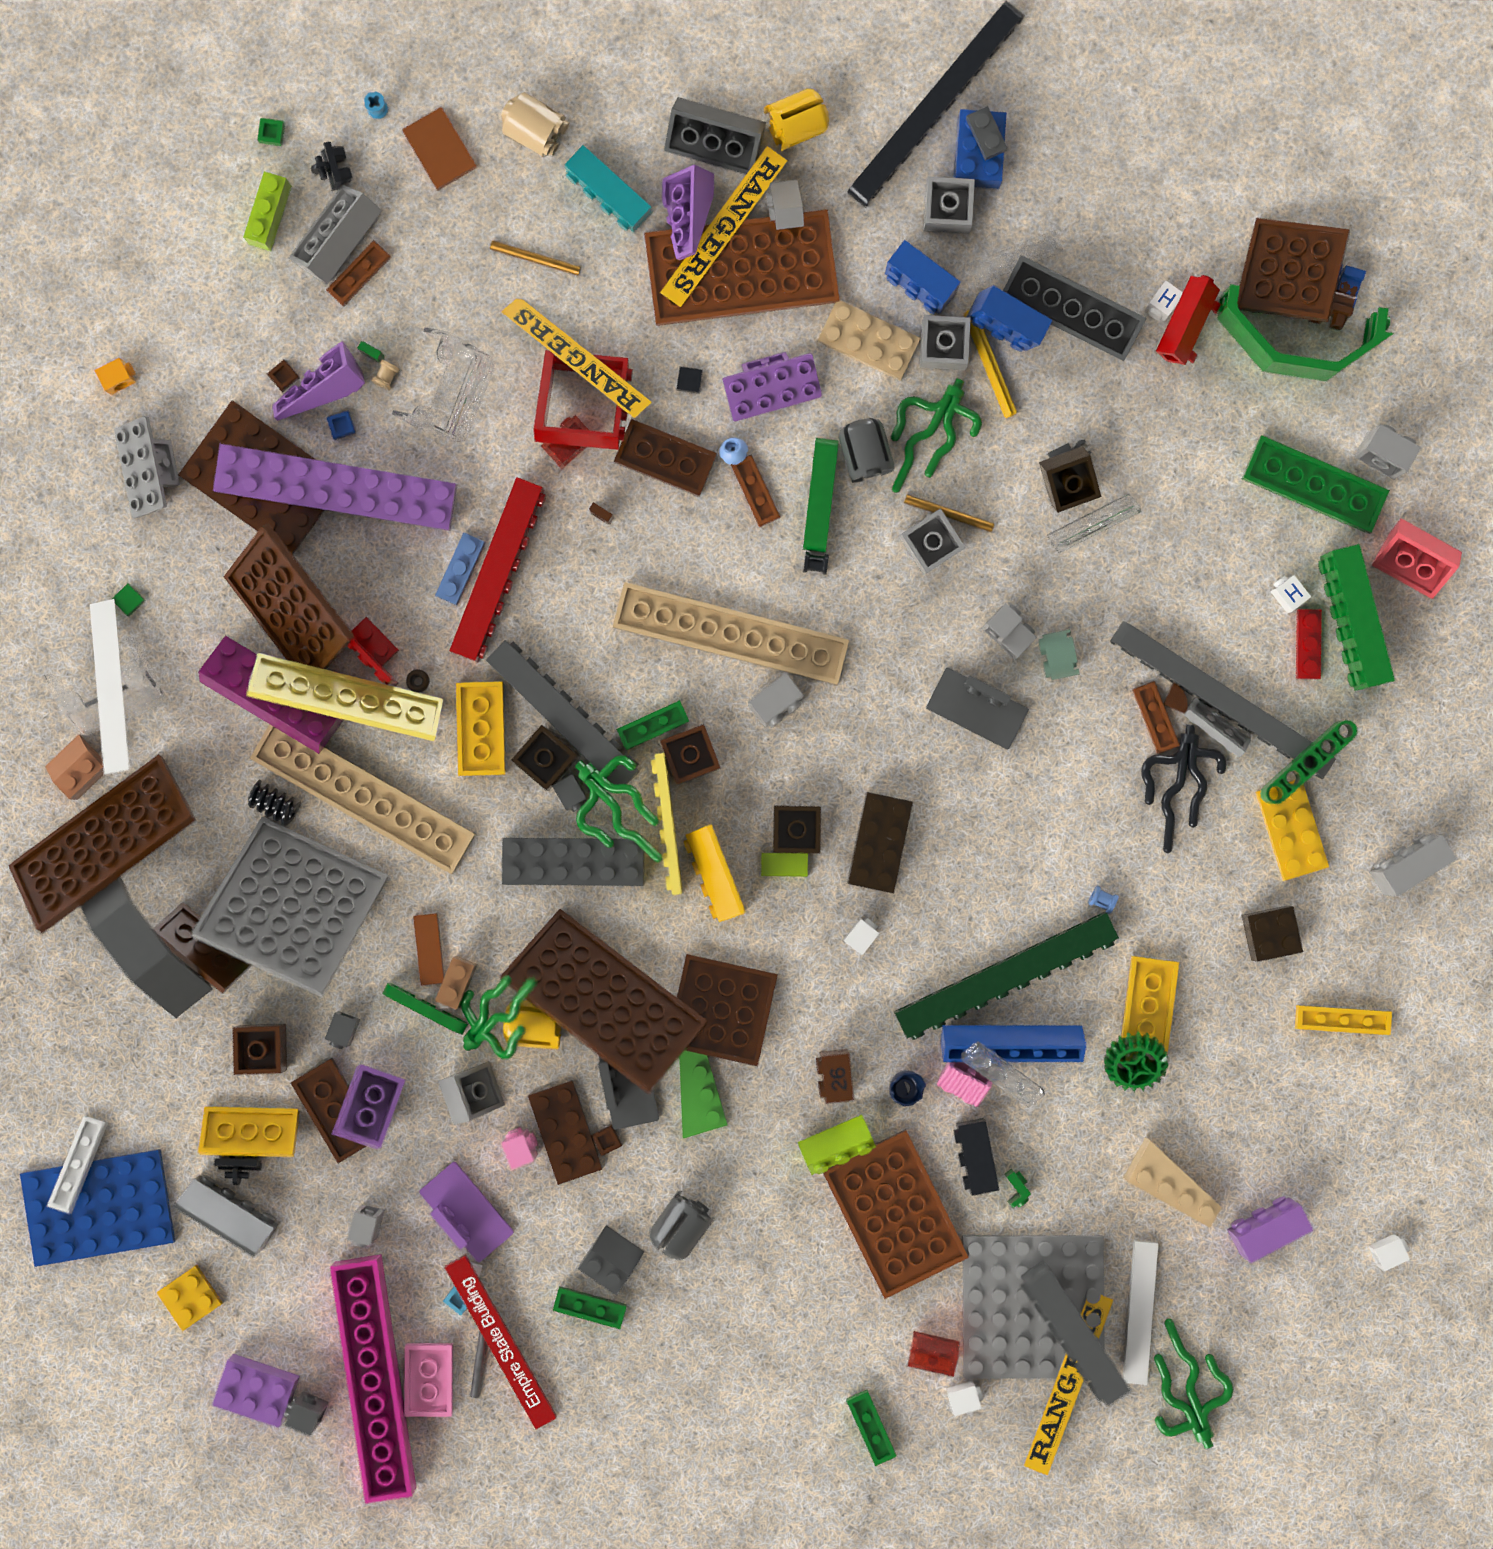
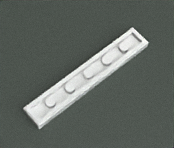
M1137 1240L1133 1242L1123 1378L1126 1383L1147 1385L1158 1254L1157 1242Z

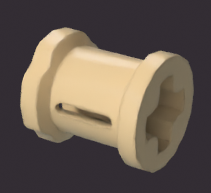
M381 360V367L376 377H372L371 381L390 391V383L394 375L399 373L400 369L387 361Z

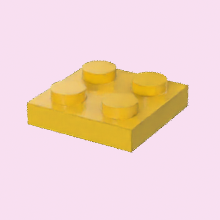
M195 1265L156 1292L182 1332L223 1304L198 1265Z

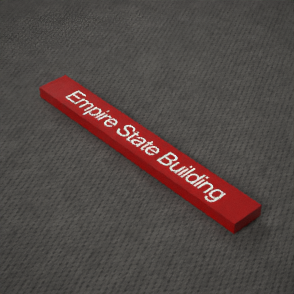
M465 1254L446 1264L444 1268L534 1428L538 1429L556 1419L557 1415L467 1255Z

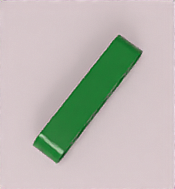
M815 439L803 550L826 553L839 440Z
M1344 720L1331 725L1263 786L1260 792L1262 800L1267 804H1280L1284 802L1357 736L1356 724L1350 720ZM1342 725L1348 729L1346 737L1340 734L1339 730ZM1324 741H1328L1331 748L1328 753L1322 749ZM1307 756L1313 760V766L1310 769L1304 763ZM1289 772H1293L1296 776L1293 784L1287 781V774ZM1273 787L1278 791V797L1275 800L1269 796V791Z

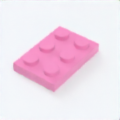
M406 1343L404 1417H452L453 1343Z

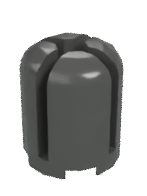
M860 419L845 425L840 430L838 438L852 483L862 482L863 476L864 479L880 474L883 476L894 471L895 464L884 425L879 419Z
M678 1190L651 1227L649 1233L652 1244L658 1250L661 1247L664 1248L663 1254L676 1260H683L689 1256L715 1220V1217L711 1218L707 1214L709 1208L699 1201L695 1202L692 1199L681 1196L680 1194L683 1192L681 1190Z

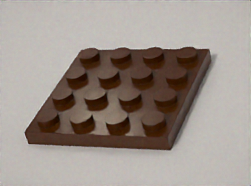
M1256 218L1239 285L1237 301L1239 310L1328 322L1350 236V229Z
M686 954L677 998L708 1022L685 1051L758 1067L778 974Z

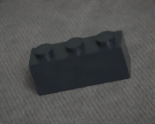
M980 1118L956 1123L957 1129L953 1130L955 1143H960L962 1152L958 1153L960 1167H965L966 1176H962L965 1190H969L972 1196L1000 1191L986 1120Z

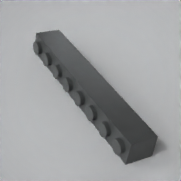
M505 640L486 659L505 680L599 771L614 757L624 756L620 752L622 747L614 739L609 742L603 736L606 731L597 722L592 725L587 720L589 715L580 706L576 709L570 703L573 699L564 690L559 693L553 687L556 682L547 674L542 676L537 671L539 666L530 657L526 660L520 655L523 650L514 641L509 644ZM630 755L627 756L636 764V767L639 765ZM619 765L607 779L613 784H628L640 771L637 768L629 771L624 765Z

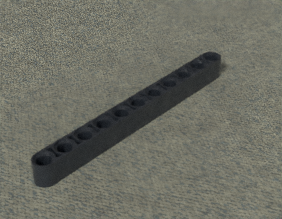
M1008 1L1001 5L854 181L847 192L863 207L866 208L868 206L869 200L871 198L874 199L882 190L884 182L886 180L889 181L898 169L896 168L899 164H903L912 154L911 150L914 146H918L927 136L926 132L929 128L932 129L942 118L941 114L944 110L947 112L956 101V96L959 93L962 94L971 83V78L973 76L976 77L983 69L985 61L988 58L991 59L998 51L1000 43L1002 41L1005 42L1013 33L1015 25L1022 22L1025 16Z

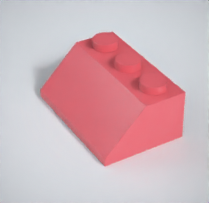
M1401 518L1390 531L1372 566L1433 599L1459 568L1462 552Z

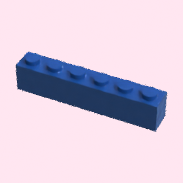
M942 1025L940 1040L943 1062H1084L1087 1047L1082 1025Z

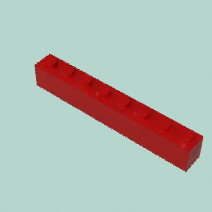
M516 477L451 644L450 652L478 662L480 658L484 659L488 649L485 643L488 636L492 637L496 629V624L493 622L496 615L500 616L505 603L502 602L504 594H509L512 588L513 581L510 578L512 573H517L520 567L521 559L518 558L521 550L525 551L530 538L527 537L529 529H534L537 523L538 516L535 514L538 507L542 508L544 505L546 494H543L544 489L542 486Z

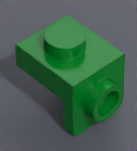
M1010 1169L1004 1175L1018 1193L1007 1202L1012 1208L1016 1206L1020 1208L1029 1201L1028 1197L1031 1195L1025 1186L1028 1181L1020 1171L1015 1173Z

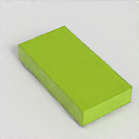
M761 853V876L808 877V853Z

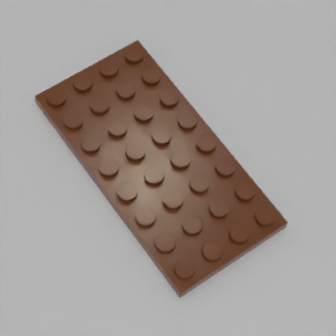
M828 209L803 212V227L776 230L775 220L770 221V217L744 220L681 307L660 293L684 260L676 259L671 240L673 231L670 229L644 233L656 326L839 302ZM709 225L704 226L702 234L705 232Z

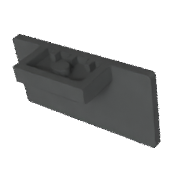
M950 668L944 670L926 706L927 710L1004 749L1011 747L1029 711L1027 707L1011 700L1012 696L972 676L966 677Z
M598 1055L602 1087L607 1110H610L613 1129L617 1130L658 1121L659 1114L654 1090L648 1094Z

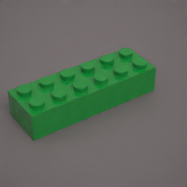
M1360 544L1333 550L1320 556L1321 561L1318 562L1320 573L1325 575L1324 591L1326 596L1331 598L1330 614L1333 619H1336L1338 625L1336 637L1339 642H1342L1344 648L1341 655L1344 664H1348L1350 673L1347 674L1349 685L1354 687V691L1395 681Z

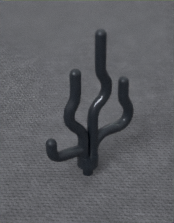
M1186 724L1185 734L1181 733L1179 750L1174 755H1152L1144 761L1141 768V776L1146 786L1145 803L1151 805L1154 802L1155 782L1151 776V767L1155 764L1171 765L1178 763L1176 782L1167 789L1161 800V809L1166 818L1163 851L1165 853H1171L1174 838L1175 814L1170 802L1173 796L1184 787L1187 764L1191 776L1198 783V790L1190 804L1188 823L1192 828L1198 825L1199 806L1207 792V781L1197 767V757L1213 758L1217 761V772L1224 774L1226 771V758L1224 754L1215 749L1198 748L1199 735L1195 734L1196 725Z

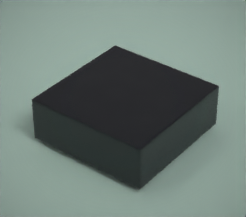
M680 366L676 390L699 394L703 370Z

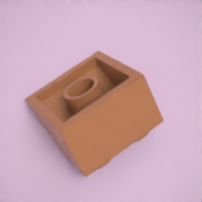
M80 734L45 766L53 783L71 800H78L104 775L103 758Z

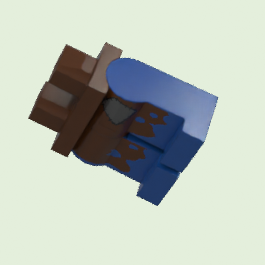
M1348 265L1343 269L1341 268L1330 313L1331 321L1329 327L1331 329L1341 330L1347 319L1352 316L1360 285L1366 274L1365 270ZM1308 320V322L1314 324L1322 323V321Z

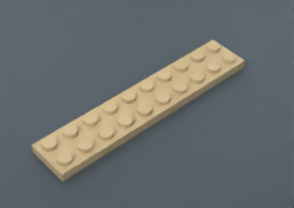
M626 582L623 584L613 623V628L834 685H838L849 643L848 639Z
M270 724L249 758L451 875L456 870L476 835L324 747L320 754Z

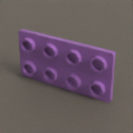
M786 352L747 362L741 364L743 372L722 379L734 422L822 397L811 353L789 359Z
M455 1161L419 1191L433 1209L430 1215L460 1250L465 1247L477 1262H481L514 1233V1230Z

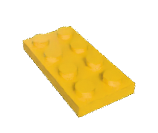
M502 681L456 683L458 776L506 775L504 683Z
M1295 780L1289 781L1290 784L1295 782ZM1304 784L1280 804L1265 803L1260 795L1261 790L1256 791L1283 881L1329 868ZM1275 787L1269 791V796L1273 800L1278 797V791Z
M1131 956L1121 1032L1123 1038L1127 1037L1128 1032L1131 1036H1135L1137 1031L1141 1036L1148 1033L1150 1038L1156 1037L1158 1043L1164 1045L1168 1055L1179 962Z
M204 1106L198 1153L200 1155L294 1157L300 1111L299 1109Z

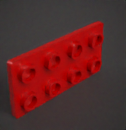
M365 617L351 631L355 637L347 647L354 652L358 651L360 653L357 657L364 665L376 670L373 674L383 684L388 685L390 683L396 686L398 682L383 666L399 649L368 617Z

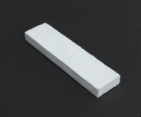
M83 1116L48 1202V1207L72 1214L108 1123Z

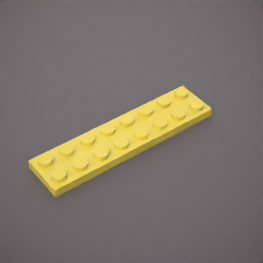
M260 653L257 655L247 692L249 697L430 741L435 740L443 703L442 698Z

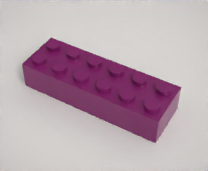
M225 635L199 669L200 683L320 754L344 719L247 696L257 654Z

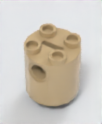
M526 92L509 100L501 114L502 133L522 146L533 150L543 158L549 154L551 156L555 154L559 147V143L556 141L560 134L564 135L569 127V122L566 121L565 115L559 114Z

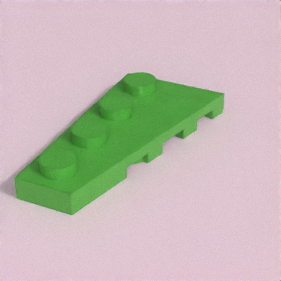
M684 1051L679 1057L683 1139L728 1125L708 1056Z

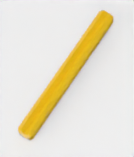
M970 310L966 311L963 316L966 317ZM970 320L971 336L1005 418L1012 417L1017 414V410L984 329L974 326L971 323L972 320Z

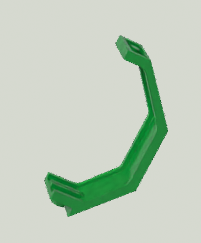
M1230 284L1220 296L1219 303L1221 306L1218 310L1217 319L1262 372L1327 382L1394 334L1385 332L1390 326L1389 309L1379 307L1378 312H1373L1370 318H1366L1362 346L1340 361L1283 354L1277 352L1239 310L1237 305L1239 285Z

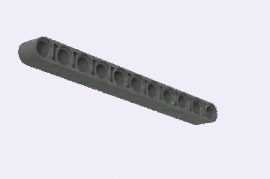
M1122 621L1111 638L1110 642L1113 645L1116 643L1122 647V651L1134 658L1136 656L1141 660L1142 664L1151 670L1156 669L1160 672L1159 675L1171 683L1173 681L1176 682L1182 690L1191 696L1193 694L1196 695L1208 707L1216 708L1219 710L1218 713L1231 721L1233 719L1238 723L1239 727L1248 733L1253 732L1258 736L1259 740L1268 746L1273 745L1277 748L1276 751L1288 759L1290 757L1296 758L1312 743L1131 624ZM1307 756L1304 763L1310 769L1313 766V760ZM1333 757L1318 770L1316 777L1324 779L1336 758Z

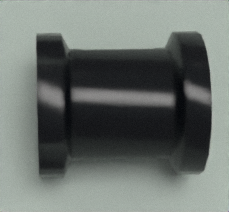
M806 552L803 572L816 571L826 575L829 554L819 556Z

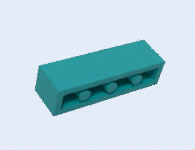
M584 145L565 163L566 177L574 185L579 183L584 188L582 191L589 199H597L601 203L600 208L607 215L613 214L618 218L616 222L625 231L630 229L634 233L652 214V207Z

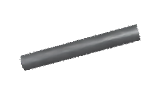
M480 1330L470 1393L472 1398H479L487 1346Z

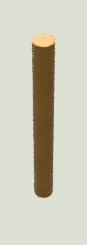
M493 240L490 245V250L577 276L580 273V266Z
M908 494L904 501L905 504L932 513L941 508L947 518L992 532L994 523Z

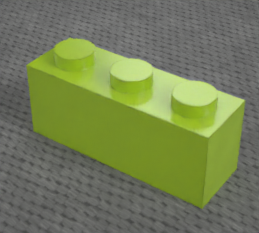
M264 171L243 236L249 245L268 251L272 250L292 187L287 178Z
M862 1114L797 1142L811 1175L822 1174L834 1165L845 1164L850 1158L857 1155H866L873 1148H876Z

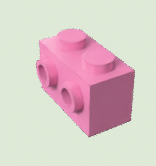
M518 1127L505 1135L506 1138L501 1145L511 1170L535 1160L538 1155L536 1150L538 1141L534 1132L530 1133L528 1128L522 1130L521 1127Z

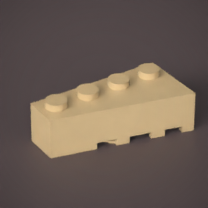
M1146 1137L1144 1138L1123 1178L1130 1184L1211 1228L1222 1207L1152 1141Z

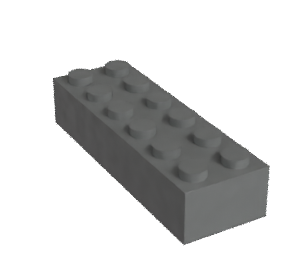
M1023 255L1020 256L1003 289L1007 294L1053 320L1051 325L1122 361L1126 359L1147 319Z
M502 838V885L644 886V850L636 842L629 839H612L614 841L613 847L607 848L599 839Z
M1044 1260L1020 1277L1024 1281L1021 1287L1031 1302L1037 1301L1034 1306L1045 1323L1050 1320V1323L1047 1325L1058 1342L1064 1341L1060 1345L1073 1363L1077 1360L1074 1366L1085 1382L1091 1381L1087 1385L1098 1402L1104 1401L1109 1407L1132 1390Z

